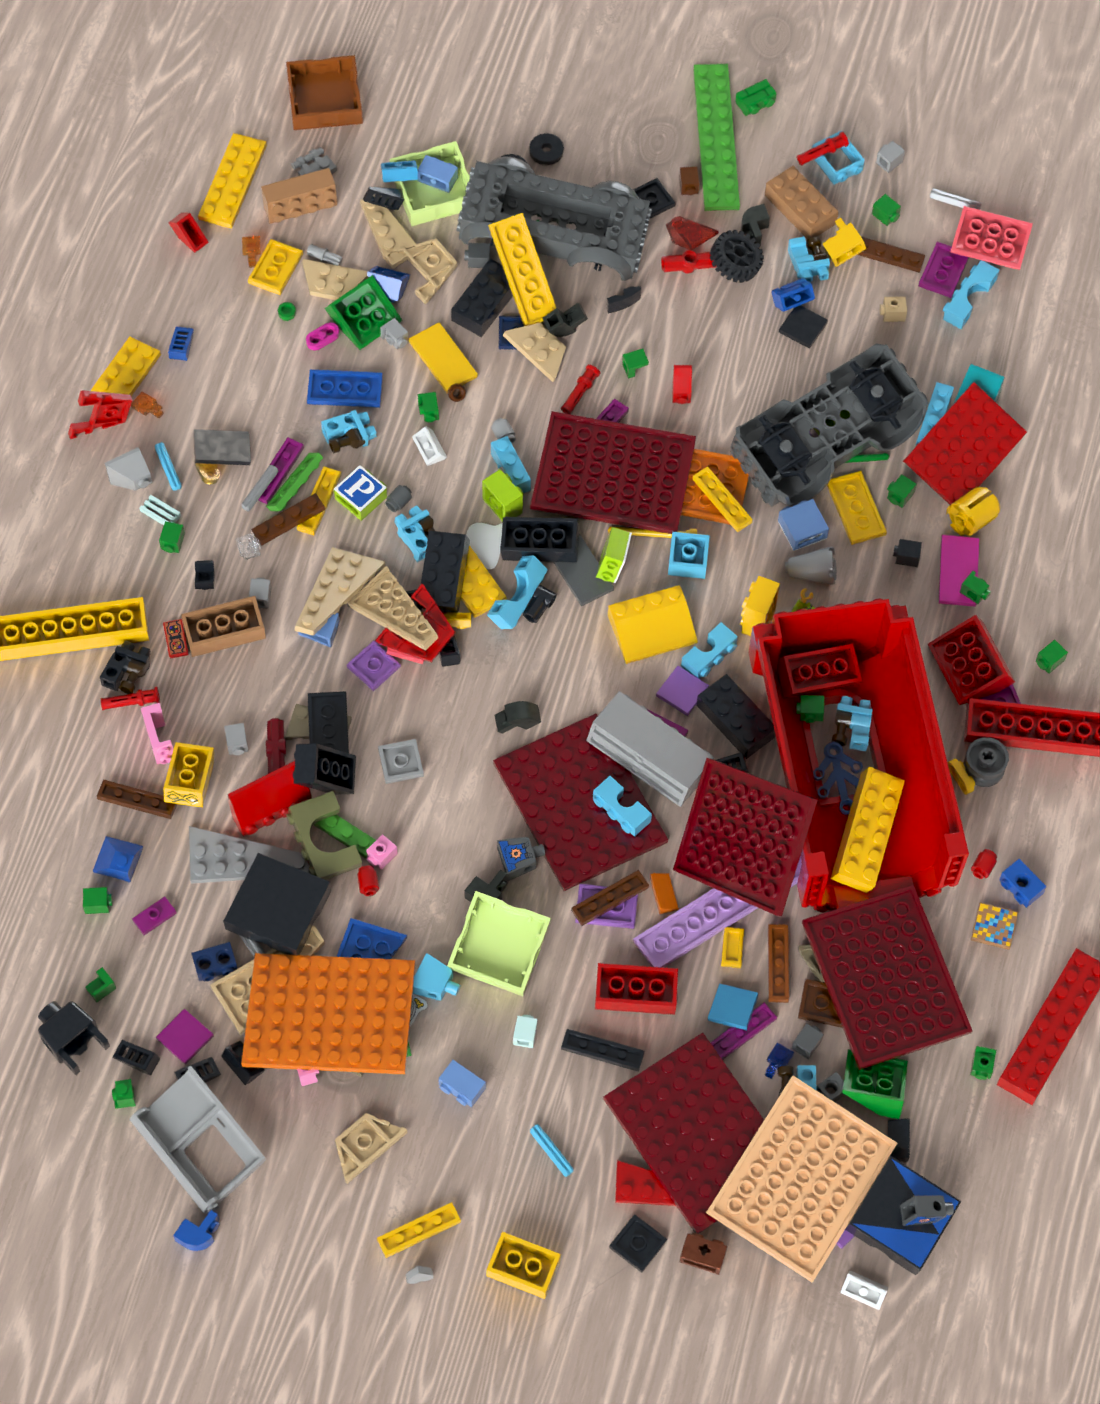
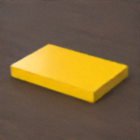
M270 239L250 274L248 283L281 295L303 255V250Z

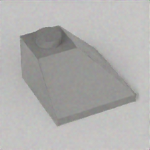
M139 447L105 463L111 485L136 491L140 488H146L152 483L150 471Z

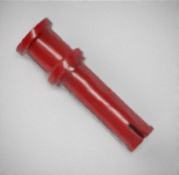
M840 132L836 137L827 138L825 143L797 155V161L802 166L826 153H835L837 149L849 146L848 138L844 132Z
M586 366V371L577 379L578 384L561 407L562 412L571 414L585 391L591 389L593 381L601 374L595 366Z
M158 687L145 691L139 689L136 693L101 698L102 710L136 704L144 706L148 703H160Z

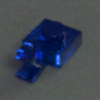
M777 1042L766 1060L770 1065L766 1070L765 1076L772 1080L777 1072V1068L787 1066L795 1052Z

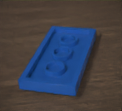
M310 369L307 404L380 408L383 373Z

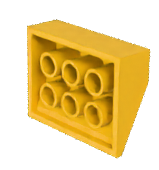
M680 585L608 605V618L626 664L698 643L688 605Z

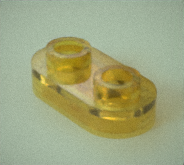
M195 463L201 480L204 483L212 485L218 482L220 471L217 464Z

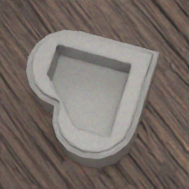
M416 1266L405 1275L406 1281L409 1284L429 1281L434 1277L431 1268Z

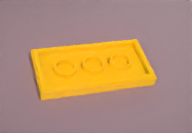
M440 322L409 338V343L447 394L451 385L456 383L464 385L478 377V373Z
M862 471L832 478L829 481L827 487L851 545L887 534Z

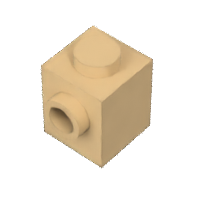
M906 296L884 297L883 304H880V315H883L884 322H904L906 320Z

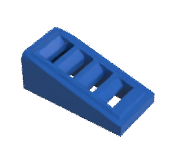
M175 327L168 351L169 359L187 361L194 332L193 328Z

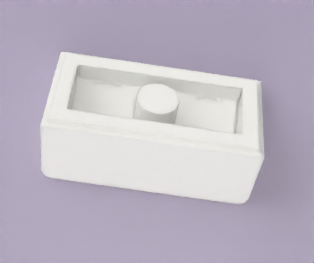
M425 426L412 436L427 466L447 458L435 433L429 427Z
M849 1271L840 1293L879 1310L888 1287L853 1271Z

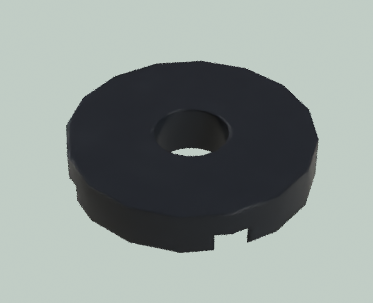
M544 133L535 136L531 140L529 152L531 158L538 164L553 165L563 157L564 146L561 139L556 135ZM545 147H548V148H550L551 150L548 151V152H545V151H543L542 149L545 148Z

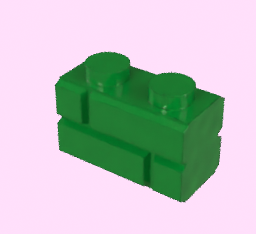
M765 79L737 92L735 102L745 116L754 115L764 107L769 108L773 106L776 102V91L768 80Z

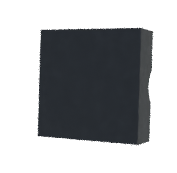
M258 853L223 920L225 929L247 939L262 942L286 955H300L310 935L311 927L320 915L331 893V884L327 880Z

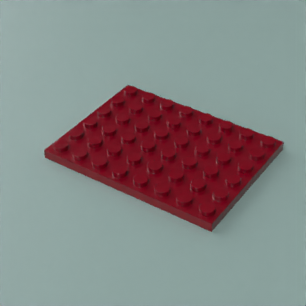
M552 411L530 509L668 534L678 532L696 436Z
M596 713L493 760L495 768L538 845L543 844L545 850L544 857L563 891L668 843L667 836L630 771L586 741L592 723L598 716ZM609 776L624 788L623 797L618 800L621 806L631 807L638 801L652 814L651 822L635 837L631 833H626L617 820H612L608 816L607 811L603 807H598L593 801V790Z
M706 758L673 870L764 911L782 917L817 799L714 759Z
M914 885L802 920V925L859 1070L973 1032Z
M702 1032L603 1097V1100L694 1233L698 1234L718 1221L706 1212L764 1121L761 1114Z

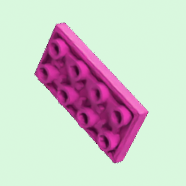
M942 535L938 604L976 607L977 604L961 594L960 589L962 583L972 571H975V576L978 577L979 538Z

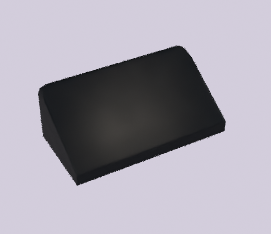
M240 1040L226 1047L221 1057L242 1083L247 1085L262 1074L265 1069L242 1067L244 1044Z
M910 1118L888 1120V1137L897 1142L890 1156L898 1161L908 1162L910 1158Z

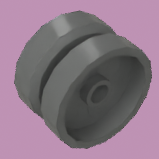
M980 738L969 746L963 764L968 776L974 779L975 785L990 787L996 785L1003 778L1009 762V755L1005 746L998 740Z

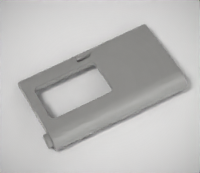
M191 1066L148 1108L143 1107L130 1118L132 1124L204 1214L209 1213L210 1210L215 1212L219 1208V1204L266 1160L264 1155ZM211 1125L218 1129L245 1163V1168L219 1192L213 1189L185 1153L186 1148Z

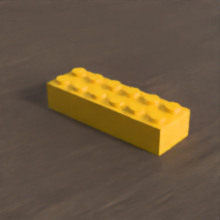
M868 767L861 773L831 875L832 880L865 893L875 887L905 780L872 767Z

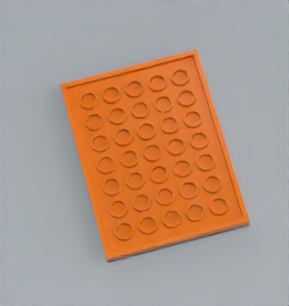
M255 953L241 1062L242 1067L405 1074L415 960Z

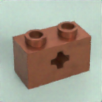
M687 1233L679 1262L719 1275L727 1246L717 1239L710 1241L704 1239V1236L701 1234ZM703 1249L707 1250L705 1255H701Z

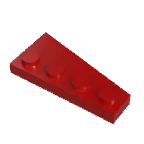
M617 1160L615 1203L676 1206L653 1171Z

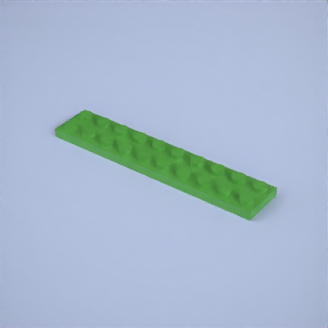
M728 64L694 65L704 211L739 210L740 202Z

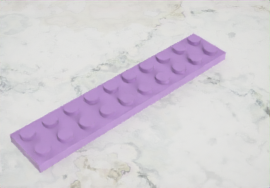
M801 856L791 887L798 882L802 865ZM713 888L633 938V942L651 967L664 968L723 931L725 927H729L758 909V907Z

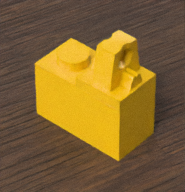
M842 218L835 221L839 229L836 231L837 235L828 238L823 243V247L835 267L867 249L853 224L849 223L846 225Z

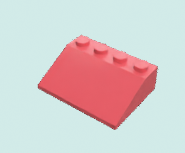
M964 206L951 253L1020 270L1033 223Z

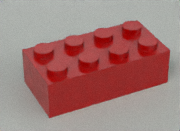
M853 644L783 656L778 660L777 671L784 698L853 686L862 681Z
M598 963L595 1009L675 1015L678 969Z

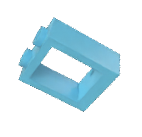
M842 130L827 138H833L838 136L839 133L842 132ZM827 138L813 144L812 148L825 143ZM850 141L849 146H843L841 150L852 164L835 171L824 155L814 159L833 185L844 182L847 178L858 175L863 171L865 160Z

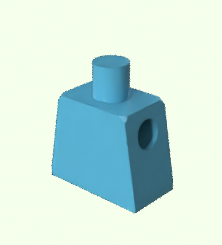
M426 953L414 976L413 994L441 1001L446 992L456 996L461 985L452 981L453 970Z

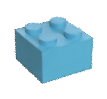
M672 532L668 575L705 579L710 535Z

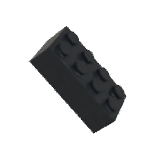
M491 258L488 260L452 307V322L480 337L485 334L513 297L502 264Z
M503 517L500 547L502 560L520 561L522 556L534 555L539 561L577 562L579 542L578 519Z
M429 531L421 584L426 587L440 611L459 613L470 539L466 534Z
M727 674L697 696L696 706L733 746L743 753L746 759L776 737L772 721Z
M317 743L296 744L294 752V784L326 793L333 791L335 795L354 794L356 755Z

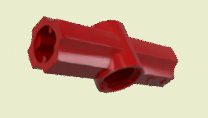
M688 250L681 255L662 256L661 267L664 272L682 271L689 274L696 269L716 268V266L713 267L712 265L713 261L710 260V252L696 253Z

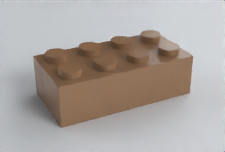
M791 166L766 183L765 196L807 240L811 237L819 236L836 225L835 221L838 218L839 211L794 166Z
M329 168L261 186L263 205L270 224L289 218H296L307 213H314L325 208H332L337 205L336 184Z
M255 596L181 614L192 657L266 639L264 625Z

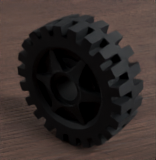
M737 230L723 232L716 239L710 250V260L713 261L712 265L713 267L717 266L715 270L717 272L721 271L720 275L722 277L726 275V279L729 281L733 278V282L736 283L738 280L740 283L754 278L764 262L763 250L759 249V243L755 244L756 240L754 238L750 239L751 235L749 234L744 236L743 231L739 233Z

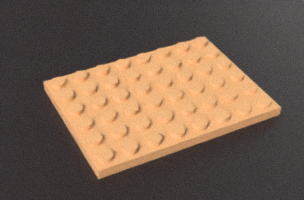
M792 1075L706 1213L813 1282L888 1160L897 1142Z

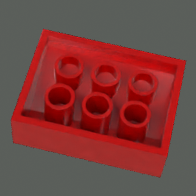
M977 615L972 616L928 643L959 705L968 703L970 698L980 699L995 694L1015 683L984 622Z
M295 761L227 794L232 818L243 837L256 833L258 829L264 826L272 825L281 817H287L286 814H288L290 806L312 799L308 787L294 784L293 772L295 770Z

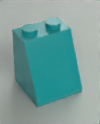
M970 364L954 403L973 382L997 402L1005 377Z

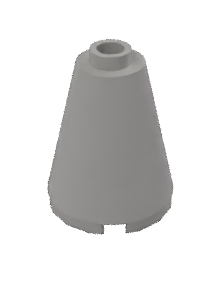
M827 547L791 557L788 562H785V572L794 578L835 584L836 560L833 558L835 549L834 547Z

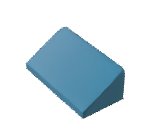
M415 160L381 163L383 182L418 179Z

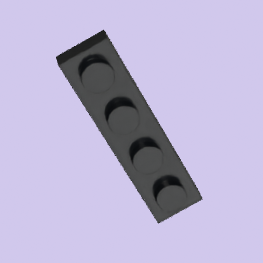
M570 1029L566 1030L561 1050L637 1072L640 1070L645 1052L644 1050Z

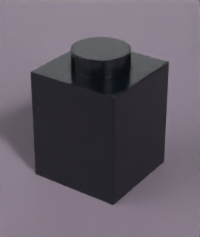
M900 539L898 546H894L893 556L896 557L895 564L918 567L922 542Z

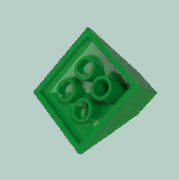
M370 276L325 307L333 322L359 350L380 337V327L393 318L399 323L403 321L373 276Z
M848 1049L842 1093L880 1116L900 1119L904 1103L908 1060L894 1058L859 1070L852 1050Z

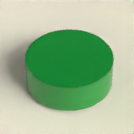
M284 302L278 307V315L282 320H292L296 316V308L292 303Z

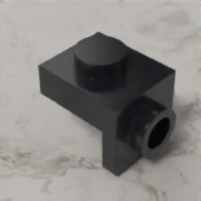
M195 561V589H214V561Z

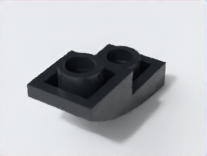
M631 286L623 289V295L608 297L607 312L613 313L623 310L641 299V286Z

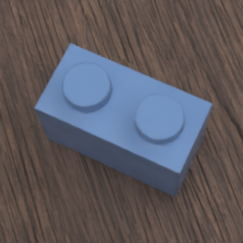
M426 155L418 168L417 181L450 193L458 178V167L452 163L443 162L436 157Z
M454 1060L451 1061L438 1078L440 1089L443 1092L453 1094L457 1097L456 1100L464 1106L469 1105L471 1108L486 1089L485 1081Z

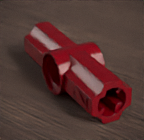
M272 718L267 721L266 757H268V774L285 766L286 740L284 739V720L279 718Z

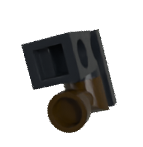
M127 640L124 641L121 647L116 646L115 652L100 675L101 685L114 691L120 689L126 694H132L135 690V681L138 677H143L150 667V649L141 647L139 652L136 653L133 651L135 648L134 644ZM124 674H129L127 680L121 682Z

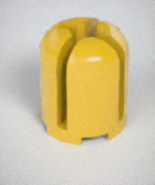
M976 487L949 505L946 515L949 513L952 521L950 526L960 536L965 534L970 537L997 518L1000 512V504L995 494H991L989 489L986 487Z

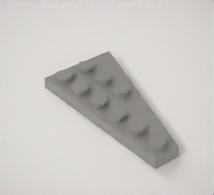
M189 826L191 884L244 880L258 853L309 873L308 860L304 861L300 852Z

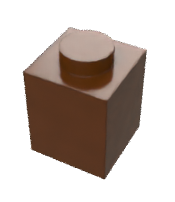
M697 166L680 167L679 182L681 195L699 194Z

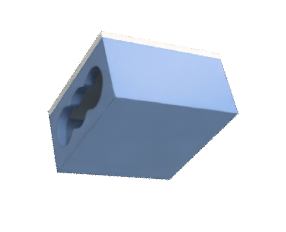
M813 499L803 500L798 505L788 506L779 511L778 523L793 551L827 539L829 528Z

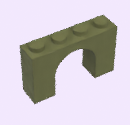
M333 791L290 806L288 814H286L289 824L295 828L294 837L296 842H300L303 848L301 850L304 861L308 860L310 865L308 868L309 874L324 880L357 869L362 865L356 845L336 852H324L315 847L311 841V827L316 822L340 812V806Z

